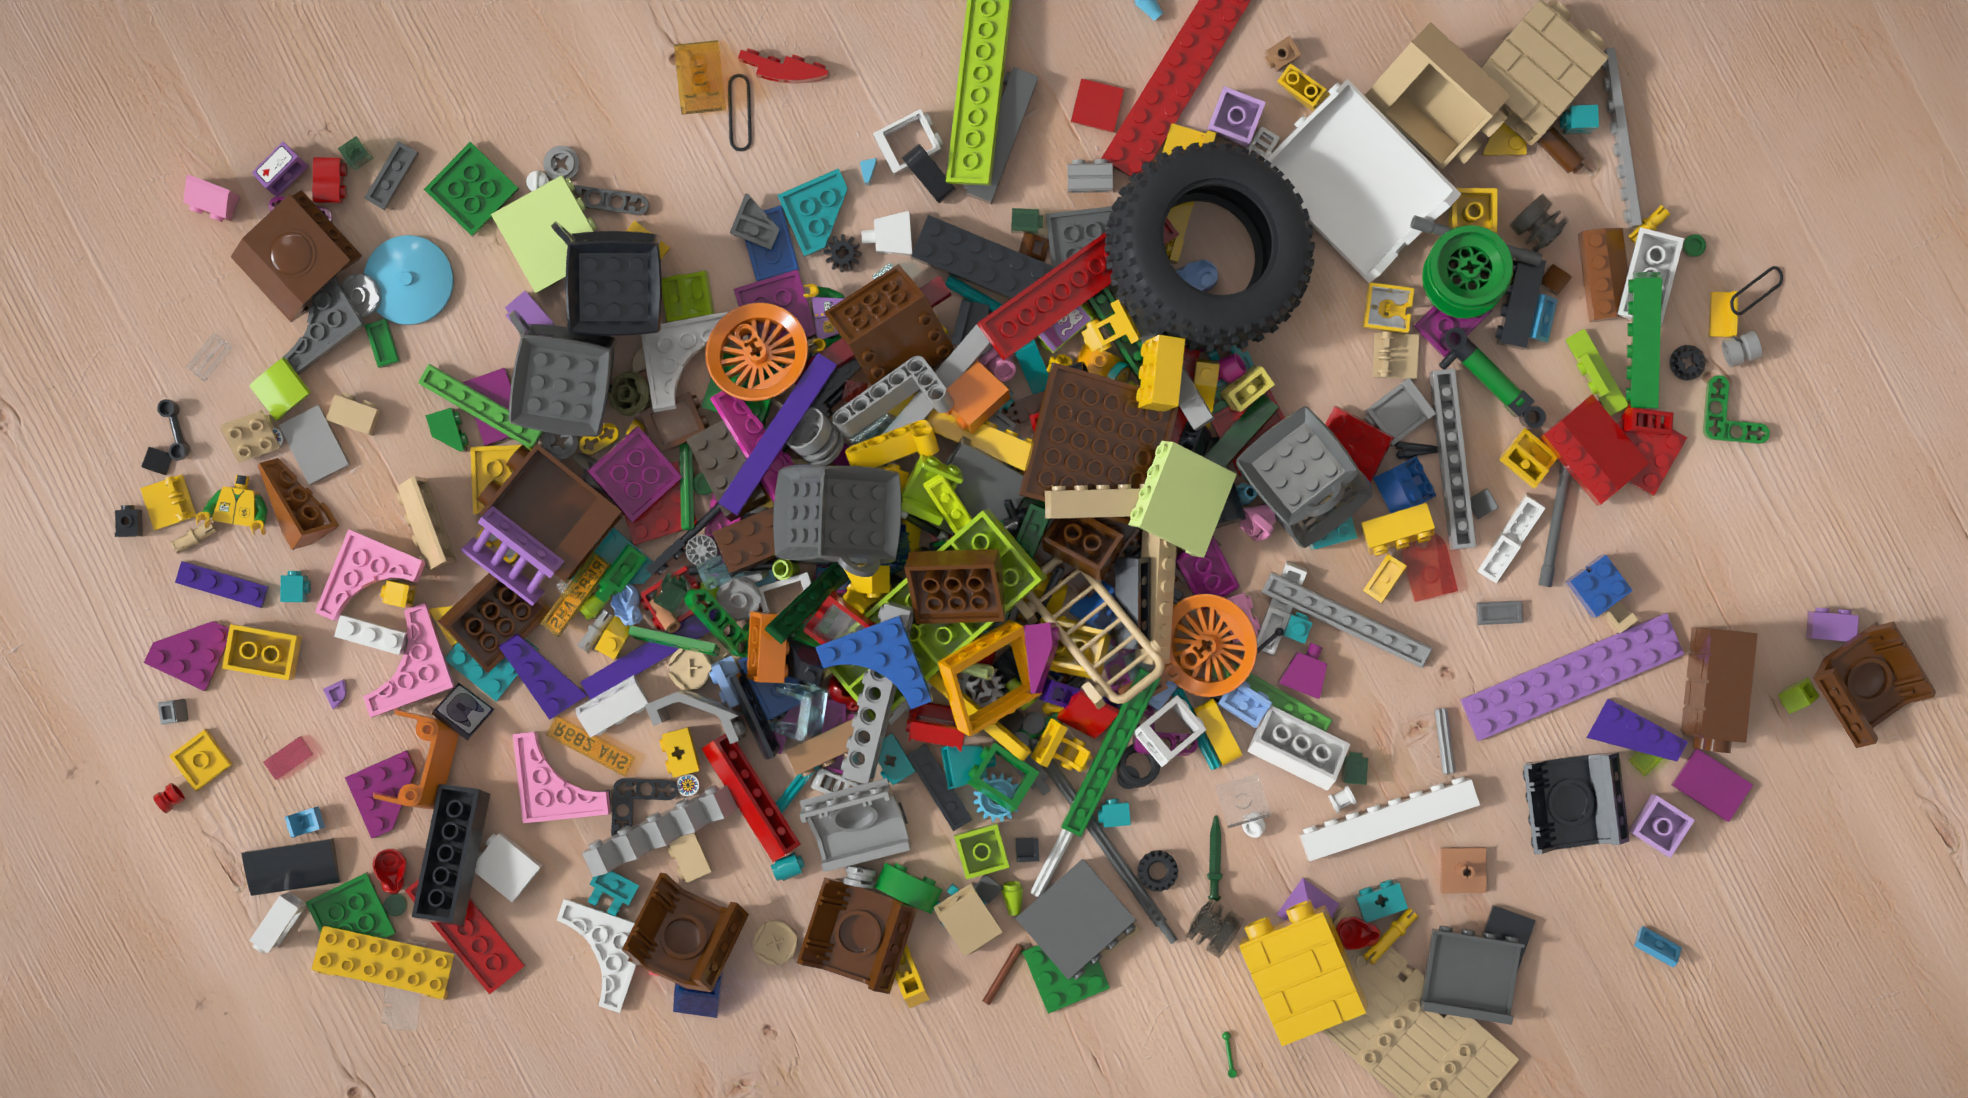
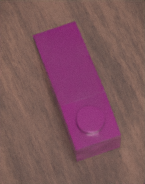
M1056 623L1024 626L1031 694L1042 692L1058 648L1060 630L1059 627H1056Z

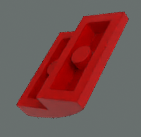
M1080 690L1071 697L1069 705L1059 711L1057 720L1095 739L1113 722L1119 713V709L1105 703L1098 710L1085 692Z

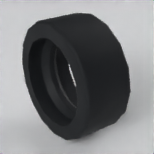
M1132 744L1125 749L1116 767L1117 774L1121 781L1128 786L1135 788L1145 787L1156 779L1161 766L1151 754H1144L1151 763L1149 774L1139 779L1131 776L1126 770L1125 764L1129 755L1138 753Z

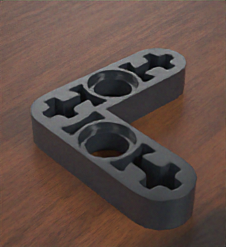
M621 778L617 780L613 786L611 836L615 835L616 831L620 829L621 823L616 824V819L620 821L629 820V824L624 823V827L628 825L630 827L633 826L634 799L672 800L679 792L677 783L673 780ZM622 782H626V786L633 787V782H637V795H633L634 790H628L625 794H622V790H618V786H621ZM643 783H649L652 786V793L646 796L640 792V786ZM655 783H660L658 788H665L667 784H670V787L674 788L675 791L670 796H666V792H658L659 796H655L657 790ZM620 804H625L629 808V813L625 817L617 814V807Z

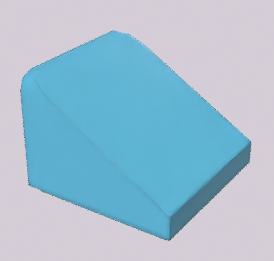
M877 158L864 160L860 163L866 186L870 185L877 164Z

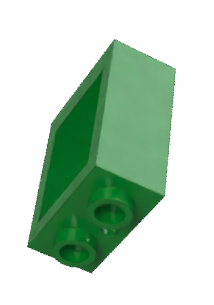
M993 743L990 747L986 745L979 755L982 758L978 766L974 764L968 773L970 779L967 784L1012 813L1019 807L1038 776L1039 771L1018 759L997 743ZM994 753L1025 773L1010 798L979 778Z

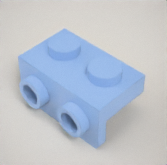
M729 656L711 665L712 671L709 674L713 683H718L722 690L719 692L723 704L728 703L729 707L732 708L738 705V702L726 679V675L739 669L733 656Z
M1244 681L1235 690L1224 694L1218 705L1256 728L1268 708L1271 707L1272 702L1269 701V697L1260 691L1256 693L1250 689V684Z

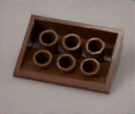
M999 549L909 553L905 564V572L916 624L1005 622L1003 568Z
M488 573L437 622L489 673L505 658L499 645L516 634L521 635L525 639L553 611L541 597L532 606L492 574Z

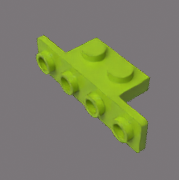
M1582 329L1566 338L1565 342L1577 361L1576 367L1582 376H1586L1589 382L1587 383L1589 390L1593 395L1596 394L1609 415L1612 416L1628 406L1627 401L1586 330Z

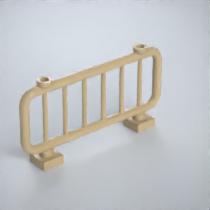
M1054 557L1040 569L1047 575L1063 561ZM1078 569L1038 599L1032 591L1026 596L1027 603L1021 600L1016 605L1017 610L1030 625L1038 621L1034 615L1036 612L1040 614L1046 623H1056V627H1059L1060 640L1096 683L1093 687L1088 681L1082 686V689L1098 710L1105 705L1103 696L1117 704L1126 703L1163 674L1165 664L1162 656L1159 654L1162 651L1159 644L1155 640L1150 642L1100 581ZM1081 572L1091 585L1059 611L1051 615L1042 602ZM1095 589L1105 602L1065 632L1055 619L1091 590ZM1108 605L1118 619L1079 649L1069 635ZM1122 622L1132 635L1092 665L1082 652ZM1133 639H1136L1146 652L1106 682L1096 668ZM1149 655L1156 664L1155 669L1124 694H1116L1110 685Z

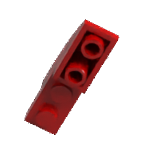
M747 48V51L740 50L738 56L739 62L758 68L756 72L758 78L769 81L798 84L824 80L829 76V71L825 70V65L813 62V65L805 63V59L797 55H792V57L786 56L783 64L776 57L768 56V58L759 56L760 53L749 48Z

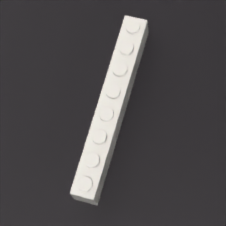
M1464 776L1457 777L1451 780L1452 784L1446 786L1443 783L1436 784L1430 787L1431 791L1425 793L1422 790L1415 791L1409 794L1410 798L1401 800V797L1389 800V805L1383 807L1376 804L1367 807V812L1359 814L1358 811L1346 814V819L1340 821L1337 818L1324 822L1325 826L1316 828V825L1303 829L1304 833L1299 834L1307 860H1316L1479 806L1480 803L1472 779H1465Z

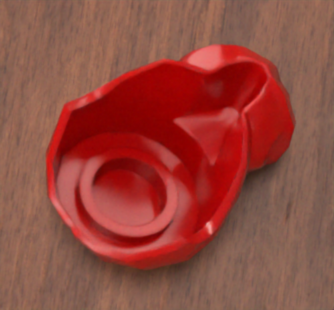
M833 675L828 682L830 697L839 704H846V708L849 711L857 712L859 710L857 702Z
M396 849L380 851L374 857L372 863L374 873L381 882L383 891L390 894H397L404 886V875L407 865L405 856Z
M1349 916L1343 918L1336 927L1342 945L1346 950L1374 946L1381 936V932L1376 925L1366 923L1357 917Z

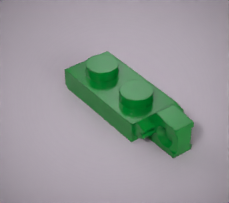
M628 543L599 582L600 588L595 593V596L605 603L611 594L615 596L618 592L621 593L647 557Z

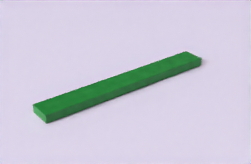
M1140 667L1130 688L1151 672ZM1161 677L1130 701L1121 705L1118 715L1113 720L1061 824L1062 829L1082 837Z

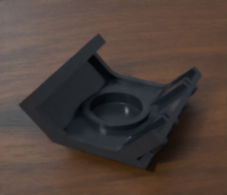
M1619 752L1534 761L1523 765V779L1526 783L1527 791L1525 798L1529 807L1528 822L1532 831L1531 845L1534 848V854H1544L1557 849L1595 844L1621 845L1630 842Z

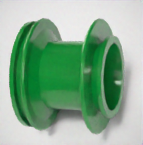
M1474 225L1456 227L1443 234L1435 242L1427 256L1422 270L1423 288L1431 303L1441 312L1456 318H1475L1493 309L1506 293L1513 277V260L1508 246L1495 232L1488 228ZM1456 262L1457 268H1450L1449 263ZM1467 265L1470 269H1474L1471 274L1468 270H1464ZM1485 272L1487 279H1482L1480 273ZM1458 277L1461 283L1454 284L1452 278ZM1468 283H1474L1476 285V289H1469Z

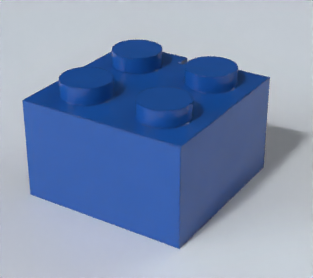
M1600 555L1585 566L1586 569H1581L1565 581L1591 617L1600 616L1633 591L1607 555Z

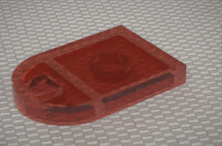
M1434 533V536H1431V540L1428 541V545L1424 549L1418 548L1416 541L1409 543V547L1402 549L1403 562L1407 566L1406 573L1414 602L1458 591L1446 543L1438 534Z

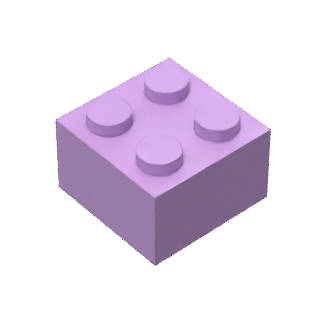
M1224 86L1206 132H1215L1218 137L1248 148L1266 102Z
M1651 794L1628 832L1658 852L1671 858L1695 820L1659 796Z

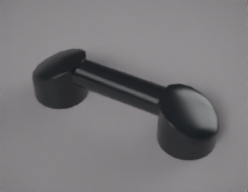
M161 400L157 406L158 413L162 417L169 418L175 441L169 448V455L173 460H184L190 452V447L184 442L177 416L180 411L179 406L173 400Z

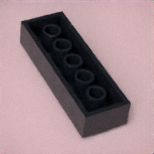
M930 215L927 216L911 255V259L1007 299H1012L1052 270V266Z
M445 784L438 785L411 917L422 921L464 927L490 799L489 793L474 788Z

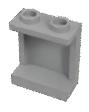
M1408 378L1364 411L1366 414L1364 419L1366 422L1394 437L1390 445L1391 447L1436 413L1411 379Z

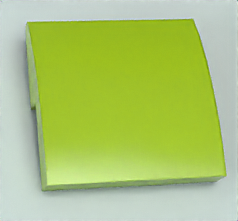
M708 271L662 278V294L668 323L715 314Z
M285 357L278 360L249 385L275 421L282 419L293 407L299 405L311 393Z

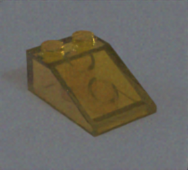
M719 41L674 45L681 114L726 110Z

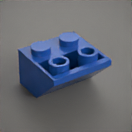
M1417 456L1373 478L1390 513L1423 504L1436 496L1433 486L1429 482Z
M1102 580V585L1115 599L1114 587ZM1095 590L1090 597L1086 595L1083 599L1072 605L1068 612L1082 620L1105 601ZM1107 605L1085 623L1092 628L1104 630L1115 621L1114 612Z

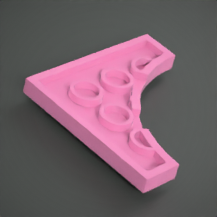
M348 529L315 613L338 621L345 606L362 589L378 581L394 578L407 579L418 583L426 562Z
M427 603L404 610L408 639L406 653L403 655L393 677L375 691L363 696L370 717L384 714L455 688Z
M537 731L513 734L523 823L611 814L609 791L600 792L583 789L562 778L545 758L539 744Z

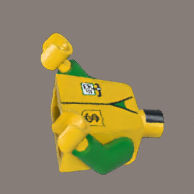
M236 475L234 488L223 486L222 489L218 490L207 502L203 511L196 515V524L198 525L201 520H206L204 525L205 528H208L210 526V518H212V521L249 526L253 535H255L257 529H260L261 534L264 535L266 534L264 525L268 509L258 491L248 490L250 477Z

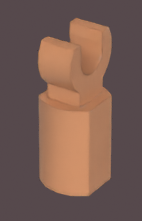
M654 597L649 603L657 612L656 617L670 634L674 633L680 628L681 624L671 609L663 601H659L657 597Z

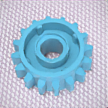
M992 773V779L990 780L987 777L983 778L986 783L1009 798L1018 786V783L1011 784L1012 777H1009L1007 780L1004 779L1003 773H1001L999 778H996L994 773ZM974 791V795L978 796V799L973 802L980 805L977 812H985L983 815L984 819L991 816L992 822L996 818L1003 822L1006 815L1008 818H1012L1010 811L994 803L980 791Z

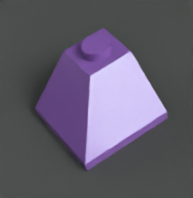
M1302 878L1277 915L1286 921L1289 919L1286 909L1303 901L1311 900L1314 909L1326 905L1332 919L1339 903Z

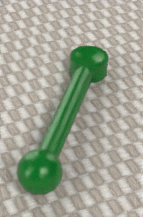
M1226 1031L1222 1034V1038L1226 1044L1229 1064L1228 1076L1235 1078L1237 1072L1233 1067L1229 1041L1231 1034Z

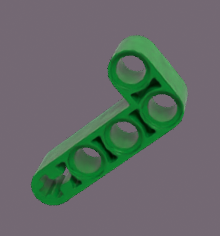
M696 588L688 590L684 600L689 609L730 654L737 657H748L750 621L741 628L708 591ZM712 609L715 611V618L713 620L709 618V613ZM728 625L730 633L728 636H725L724 628ZM740 642L744 643V650L742 652L738 649Z

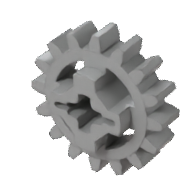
M997 668L994 669V674L991 676L994 685L991 680L981 677L970 679L972 675L962 672L961 674L964 678L958 679L959 684H962L960 689L982 708L999 699L998 697L1004 696L1005 693L1001 691V688H1004L1006 684L1000 683L1003 675H996ZM981 682H982V688L985 689V690L982 691V692L980 691V687L977 686V685L980 684ZM984 696H993L990 700L982 702Z

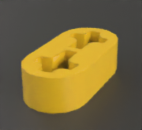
M611 423L603 424L602 434L597 437L584 436L580 440L579 447L581 451L587 455H594L618 440L619 429ZM607 427L610 430L614 429L615 432L612 434V439L609 437L600 438L606 433L605 429ZM587 439L590 441L599 440V442L593 445V451L585 449L584 446L587 445Z

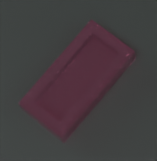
M299 736L263 763L274 779L278 780L314 754L302 736Z

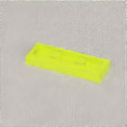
M937 475L923 483L924 488L955 534L973 519L946 477Z

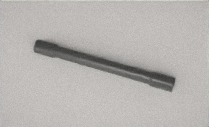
M1416 215L1413 216L1410 224L1412 229L1439 236L1454 229ZM1506 244L1512 258L1537 267L1540 265L1542 260L1541 253Z
M1560 463L1559 480L1545 557L1538 585L1552 587L1555 559L1570 477L1572 476L1562 463Z

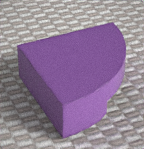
M345 679L323 689L332 709L337 708L345 699L347 692Z

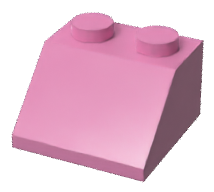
M187 175L184 203L190 205L189 210L202 214L204 210L211 213L210 218L220 222H223V219L231 221L240 196L228 189Z

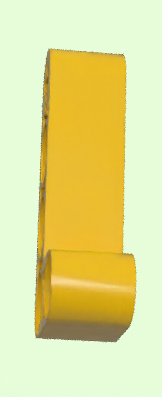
M918 420L850 446L846 449L845 453L850 466L876 468L917 451L920 456L921 454L926 457L932 456L939 451V446L927 420Z

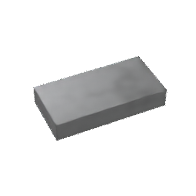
M1522 601L1476 603L1477 625L1523 623Z

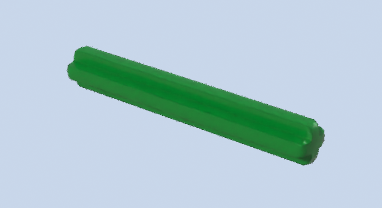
M684 443L679 446L680 475L682 476L680 479L682 530H692L695 527L693 452L689 444Z

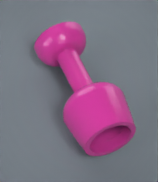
M1237 353L1226 356L1218 361L1220 365L1217 381L1223 379L1227 383H1234L1247 372L1243 360Z

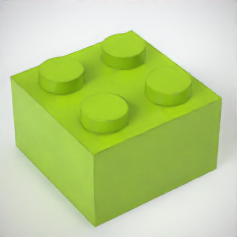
M997 822L954 834L966 880L1010 868Z

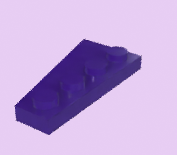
M516 634L499 645L500 650L549 720L587 696L585 691L575 685L569 677L559 671L553 663L543 657L521 635Z
M1610 699L1606 700L1586 736L1588 739L1675 762L1679 760L1688 743L1686 740Z

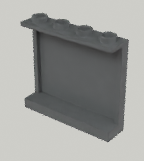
M962 436L945 465H955L962 471L964 481L962 484L958 483L954 491L971 517H976L982 510L988 508L998 520L1009 517L1003 504L1006 499L1012 500L1016 512H1018L1024 496L1019 495L1024 473L971 445L970 439ZM945 518L940 526L926 521L952 536L955 535Z
M1081 859L1015 918L1068 980L1072 978L1077 980L1086 972L1083 968L1089 963L1094 965L1103 957L1100 953L1106 948L1111 950L1119 943L1117 938L1123 933L1128 935L1136 928L1134 923L1137 921L1084 859Z
M1439 925V929L1432 928L1420 1009L1428 1012L1512 1025L1513 1015H1511L1518 964L1521 948H1524L1525 944L1518 942L1519 938L1505 936V940L1497 939V935L1483 932V936L1474 935L1475 931L1461 929L1460 933L1452 931L1453 928Z

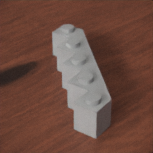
M713 785L705 789V793L690 800L688 798L677 802L675 807L660 814L659 812L653 813L646 817L647 820L632 827L630 825L619 829L617 834L601 841V839H598L588 844L589 848L582 852V855L592 876L595 877L609 873L622 863L637 860L652 849L667 846L678 837L694 833L706 824L724 819L738 810L727 785L722 787Z

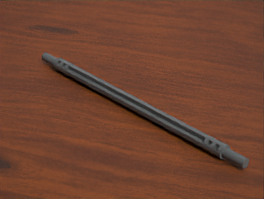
M1038 737L1030 740L1029 748L1032 752H1034L1040 740ZM1052 758L1048 767H1043L1071 806L1077 792ZM1092 815L1086 827L1143 907L1155 927L1160 928L1170 944L1174 943L1178 938L1166 923L1167 919Z

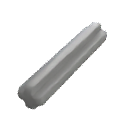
M1446 708L1435 709L1442 771L1444 774L1455 773L1448 711Z

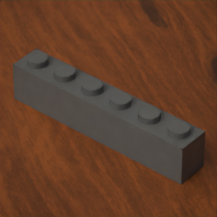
M1013 67L1012 72L1007 71L1003 82L1006 88L1001 95L991 186L964 185V188L967 189V196L992 204L1039 76Z

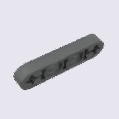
M574 185L577 194L583 195V190H586L584 196L586 208L642 216L649 210V202L642 195ZM594 192L601 195V201L597 205L589 202V196ZM614 196L622 197L623 205L621 207H612L611 199ZM627 197H631L629 201L632 203H637L638 199H641L645 207L637 211L636 207L629 206V210H625L627 207Z

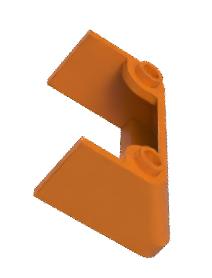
M395 709V715L416 719V734L422 740L430 741L431 744L420 785L406 784L402 786L398 797L373 792V798L404 806L432 810L435 805L438 785H446L459 734L437 718Z

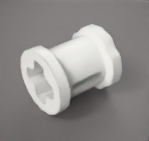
M1348 785L1339 793L1328 796L1336 813L1350 804L1355 805L1357 803Z

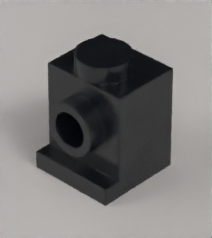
M122 505L121 510H115V537H143L142 510L135 509V505ZM125 517L130 519L128 525H125Z

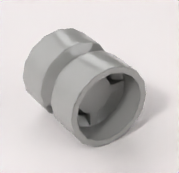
M1754 331L1740 334L1739 339L1734 336L1722 340L1723 354L1730 367L1743 364L1745 359L1750 362L1762 358V347Z

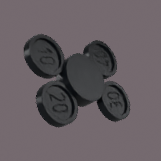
M1001 688V691L1005 694L1009 693L1007 688ZM1016 709L1015 712L998 720L1028 747H1030L1029 737L1019 731L1024 727L1028 733L1038 734L1045 727V718L1042 714L1035 711L1027 713L1024 717Z

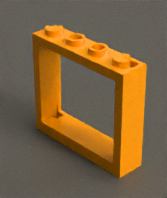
M1008 620L938 661L957 729L970 737L976 733L978 734L989 725L995 724L999 719L1015 712L1016 709L1042 694H1031L1024 628L1012 620ZM1011 643L1022 685L968 716L956 674Z

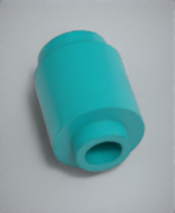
M795 852L771 864L772 872L777 881H785L803 873L802 868H805L802 856H797Z

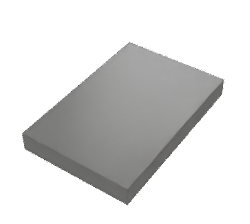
M320 405L279 425L309 485L350 465Z

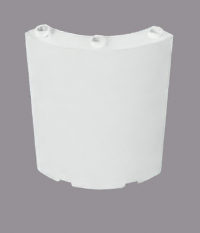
M1346 79L1341 85L1337 82L1328 91L1330 95L1307 118L1303 115L1294 124L1297 128L1273 152L1268 150L1262 157L1265 158L1264 162L1268 160L1272 163L1270 165L1271 168L1276 166L1279 171L1281 170L1284 173L1282 178L1284 180L1288 178L1295 186L1293 189L1294 193L1299 192L1304 201L1301 204L1302 208H1307L1310 219H1308V222L1370 283L1389 266L1406 245H1409L1422 232L1410 228L1414 215L1434 221L1451 207L1461 193Z

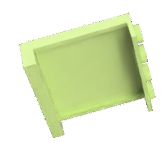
M563 175L491 214L535 293L566 277L567 245L552 229L551 225L557 221L572 234L595 232L594 230L597 229L591 217L587 219L583 212L586 207L581 198L576 199L572 191L575 190V187L570 178L565 179Z
M1161 441L1156 449L1153 464L1148 469L1145 484L1139 492L1136 507L1131 512V519L1128 525L1139 527L1186 550L1185 553L1191 556L1204 558L1237 474L1174 442Z

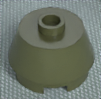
M625 372L612 380L615 382L612 385L611 392H608V399L612 408L616 409L620 414L634 416L651 405L649 382L640 374Z

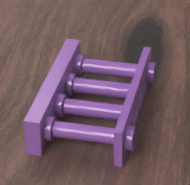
M492 506L478 521L484 527L478 540L473 537L461 551L533 606L545 593L539 587L545 576L547 575L551 578L565 561ZM491 534L502 541L496 553L485 546ZM509 548L520 555L514 567L503 560ZM527 562H530L539 569L532 581L521 573Z

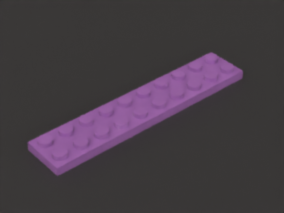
M1664 613L1628 628L1622 633H1616L1464 697L1460 701L1477 741H1480L1684 655L1669 617L1667 613Z

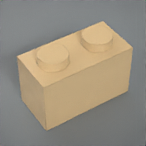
M342 393L341 396L334 395L326 420L372 436L381 410L375 409L376 404L363 400L362 404L355 402V397L346 393Z
M697 832L680 836L667 847L671 858H676L679 864L677 872L681 880L685 879L688 883L713 871Z

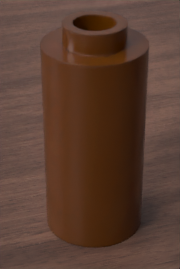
M1554 126L1537 142L1568 174L1571 171L1575 174L1584 166L1582 163L1584 157Z

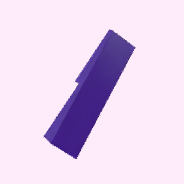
M1046 678L1039 700L1065 708L1069 705L1071 697L1082 689ZM1102 697L1105 703L1120 709L1122 704L1114 703L1107 697Z

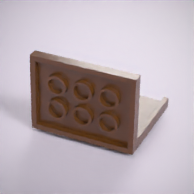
M899 264L824 312L829 322L851 349L871 386L915 356L923 357L932 368L948 358L955 350L926 296Z

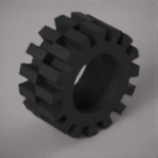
M1161 850L1150 851V853L1145 854L1140 859L1137 869L1141 883L1154 892L1170 889L1169 887L1175 884L1179 872L1174 858L1169 853ZM1156 862L1163 863L1167 869L1165 877L1159 880L1153 879L1149 874L1151 865Z

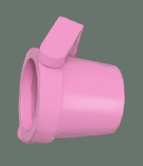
M994 347L977 360L1000 381L1012 379L1016 372L1012 358L1015 354L1003 361Z
M1267 504L1243 509L1246 520L1240 521V528L1257 542L1269 538L1274 530L1272 525L1276 522L1275 513Z

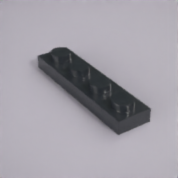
M926 743L907 754L906 756L953 832L972 820L970 814L955 790H948L946 776Z

